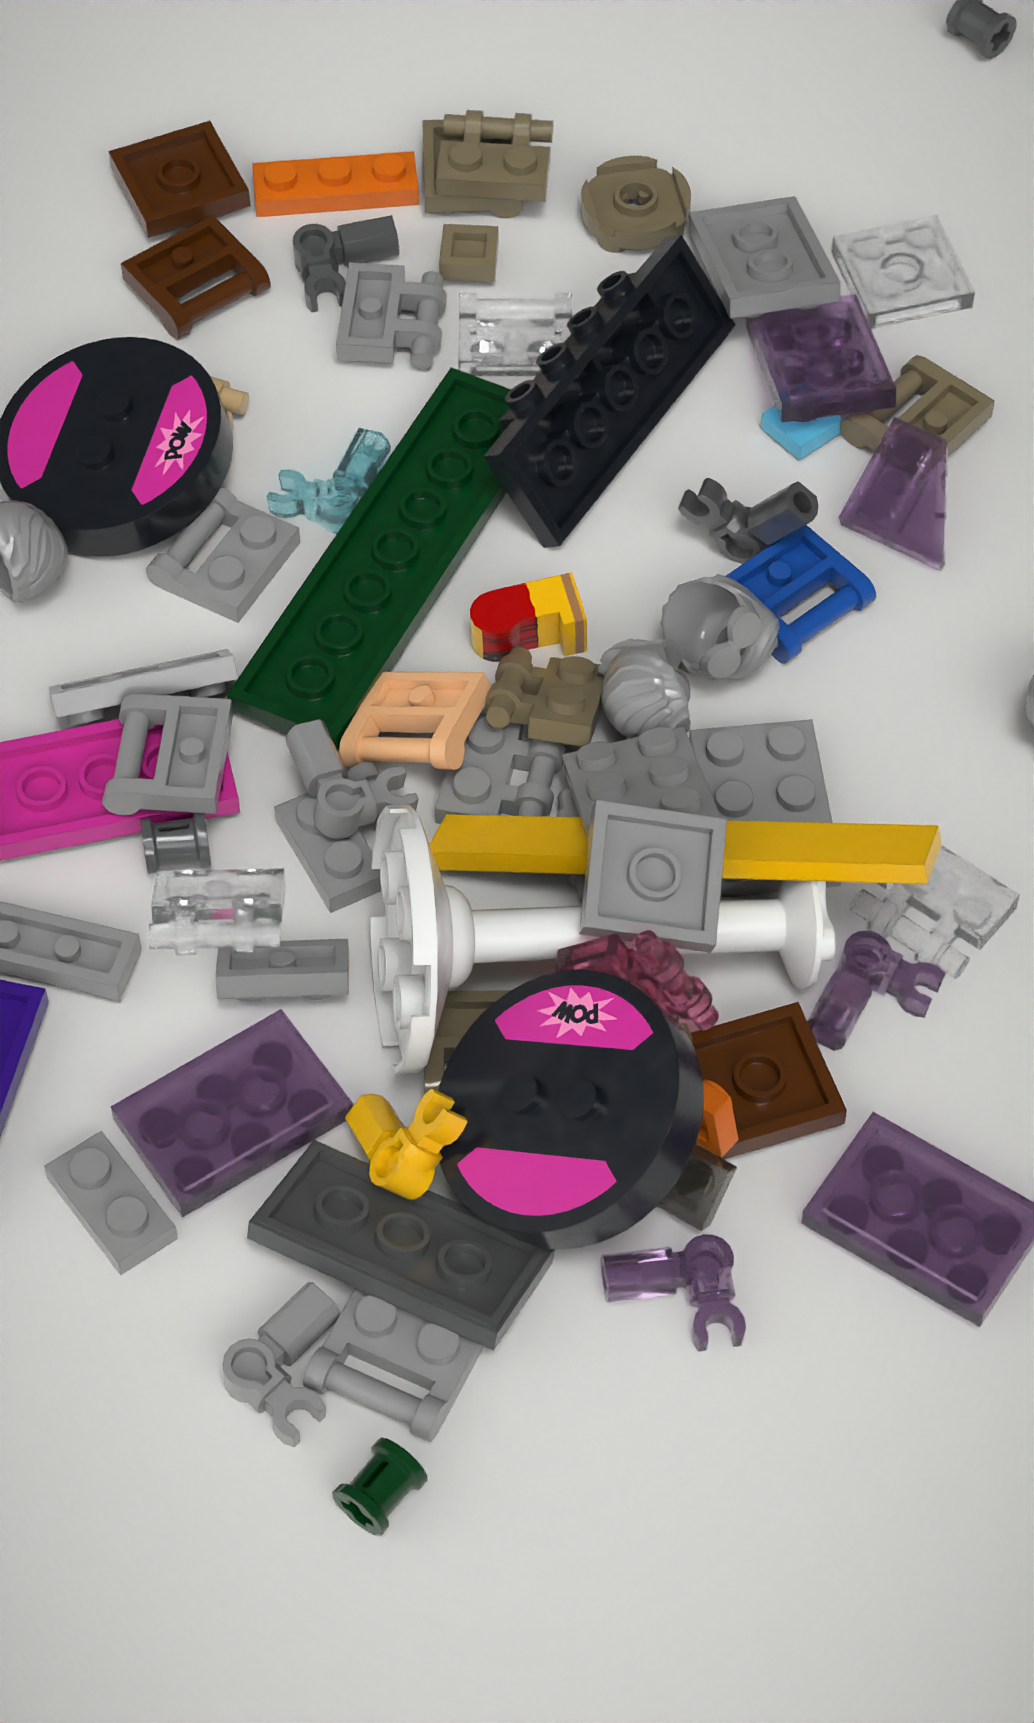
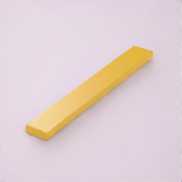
M446 814L430 842V847L438 869L442 871L585 875L588 841L580 817ZM727 820L722 879L928 884L941 847L939 825Z

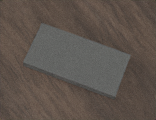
M313 1140L250 1219L247 1239L494 1350L553 1263L555 1249L532 1246L521 1242L483 1220L466 1206L427 1190L421 1197L415 1200H408L378 1187L370 1179V1164Z

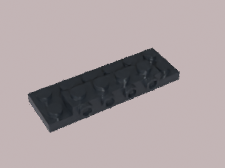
M682 234L665 237L637 272L627 274L626 271H618L606 277L597 287V292L601 299L595 306L587 307L577 312L568 321L567 328L571 334L565 342L555 344L539 355L536 364L540 368V372L535 378L516 385L505 397V401L510 408L499 420L505 431L483 458L544 548L560 546L736 326L733 319H730L720 297Z

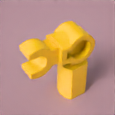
M430 1089L419 1101L413 1122L409 1127H405L390 1102L383 1096L366 1094L359 1097L345 1116V1119L370 1161L369 1175L371 1181L376 1186L408 1200H415L427 1191L433 1180L435 1167L443 1158L440 1150L444 1145H449L457 1140L467 1124L465 1117L450 1110L455 1103L453 1098Z

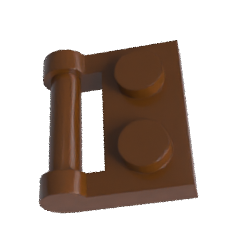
M214 215L120 263L123 280L161 318L165 329L175 339L190 332L192 324L248 293L252 296H257L268 290L271 286L268 273L261 262ZM230 270L236 273V275L182 304L177 300V298Z

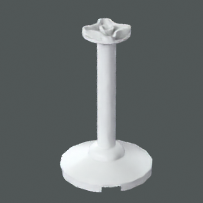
M386 805L378 817L372 847L371 869H380L381 894L386 905V915L370 916V950L373 992L382 1045H399L403 1059L399 1064H391V1069L395 1074L419 1073L427 1066L448 990L456 989L467 980L472 972L474 963L778 951L792 984L800 990H806L816 984L821 961H831L835 955V932L826 909V882L782 880L776 899L720 901L717 942L711 953L579 934L582 906L472 910L469 901L461 891L453 886L444 885L417 811L410 805Z

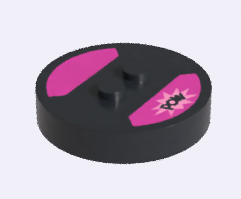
M140 337L103 339L84 344L59 355L42 366L22 384L9 401L0 418V483L9 500L30 503L39 510H42L53 520L62 533L68 553L82 556H116L140 551L156 545L183 530L215 498L227 476L232 459L233 433L231 423L210 375L194 357L182 349L154 339Z
M567 970L550 973L525 982L506 993L487 1008L470 1026L451 1055L438 1092L453 1098L455 1103L450 1110L465 1117L467 1124L457 1140L449 1145H444L440 1150V1154L443 1157L440 1161V1166L448 1184L467 1208L483 1220L521 1242L547 1249H573L608 1240L626 1231L656 1208L673 1188L688 1164L700 1131L704 1105L703 1076L695 1048L685 1030L672 1015L643 991L617 976L592 970Z

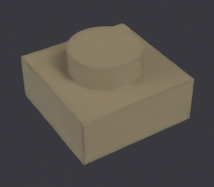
M443 224L439 273L443 276V279L495 282L499 226Z

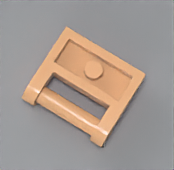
M383 672L361 703L341 738L339 751L343 764L351 768L362 762L431 763L438 770L458 769L464 760V742L484 708L487 693L491 688L485 673ZM380 732L434 733L432 738L377 737Z

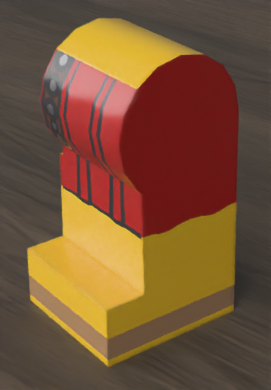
M572 572L488 591L478 596L470 607L472 648L484 660L500 662L505 655H508L516 647H523L529 650L559 643L564 656L587 652V617Z

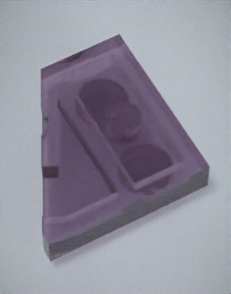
M894 417L838 516L840 524L941 571L945 565L946 477L948 475L947 440Z

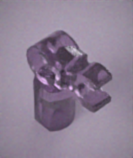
M869 930L858 931L851 934L846 940L837 971L831 975L807 1022L817 1043L833 1051L842 1049L871 998L872 991L882 996L888 993L896 997L899 1006L905 1012L916 1017L925 1018L932 998L920 993L914 986H924L938 993L946 973L931 963L917 962L911 964L903 960L904 955L892 950L886 938L879 933Z
M702 1234L690 1240L684 1251L672 1252V1248L668 1246L601 1255V1277L607 1303L675 1295L677 1288L684 1287L688 1292L690 1305L698 1307L691 1330L692 1342L697 1351H706L708 1345V1331L706 1327L713 1323H721L730 1330L733 1347L742 1346L746 1330L745 1318L739 1308L730 1303L736 1296L732 1278L734 1254L730 1245L723 1238L712 1234Z

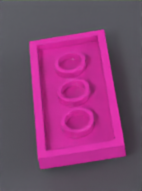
M119 719L0 742V861L142 832L141 819L151 818L154 823L192 818L193 813L139 809L135 814L123 816L109 812L103 806L105 785L114 777L123 725ZM155 725L147 732L139 775L141 779H154L164 725ZM228 752L217 814L204 813L205 819L240 813L239 797Z

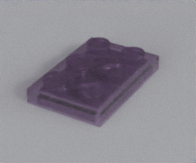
M856 294L840 296V301L820 304L813 309L802 310L794 308L765 313L757 318H746L747 332L782 423L790 421L810 422L821 417L851 413L864 415L875 410L896 408V386Z
M280 1009L110 1107L114 1122L180 1215L185 1217L346 1121L345 1116L353 1107V1102L287 1015Z
M875 1112L871 1113L806 1205L801 1224L978 1327H981L1034 1246L1033 1201Z

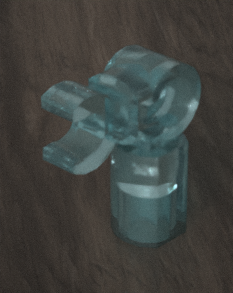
M358 428L333 473V478L326 481L314 479L313 482H309L298 471L291 469L280 470L278 476L281 489L289 494L282 495L269 492L266 498L270 513L281 518H293L302 514L306 516L307 520L321 523L326 531L337 534L389 457L391 445L388 439L381 432Z

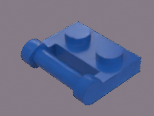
M807 525L774 542L726 575V577L732 578L748 588L778 618L780 632L777 636L779 646L773 650L771 655L781 663H787L800 654L803 643L852 609L860 611L876 599V590L870 579ZM828 582H831L839 589L789 625L780 618L782 614Z

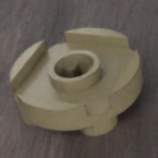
M623 156L604 162L597 167V176L590 180L589 183L587 179L584 182L581 190L582 219L588 230L598 237V244L605 251L618 253L626 249L654 248L665 237L681 234L684 236V227L689 219L691 190L686 178L674 167H672V174H670L666 170L657 168V159L647 156ZM629 199H638V202H639L641 205H640V206H632V205H629V204H628V200H629Z

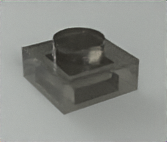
M695 1144L688 1164L680 1178L657 1206L702 1231L711 1225L737 1167Z

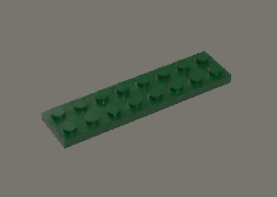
M452 367L448 370L227 693V699H232L233 712L287 734L295 725L320 719L325 723L335 747L339 751L341 738L361 703L381 674L391 671L507 493L483 456L505 431L499 420L510 408L505 401V397L511 389Z

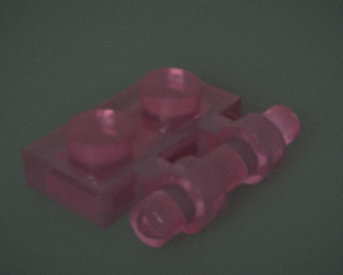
M651 930L639 933L633 940L632 949H629L617 934L558 949L555 966L556 972L592 970L617 976L643 991L678 1022L679 1016L685 1020H692L697 1028L701 1030L711 1028L719 1018V1012L712 1005L713 998L709 989L700 978L689 976L683 969L684 958L672 943L661 941Z

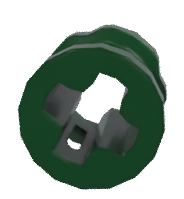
M381 1437L371 1447L373 1457L350 1484H339L332 1492L333 1499L338 1507L355 1524L373 1535H382L389 1527L387 1517L411 1489H421L428 1481L424 1468L407 1450L397 1443Z

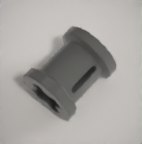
M957 0L948 13L946 24L948 32L954 36L964 35L979 46V52L983 56L991 59L998 56L1009 45L1014 36L1017 21L1009 13L999 14L984 4L983 0Z
M193 813L192 818L154 823L151 818L141 819L148 874L158 873L159 868L162 866L199 862L201 867L211 866L204 813Z

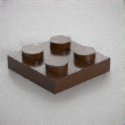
M210 120L108 151L111 169L148 238L198 223L211 215L217 217L251 206L249 189Z
M799 1002L691 1032L693 1037L692 1044L700 1062L703 1080H711L721 1086L731 1096L739 1140L722 1158L717 1155L719 1161L845 1124L847 1109Z

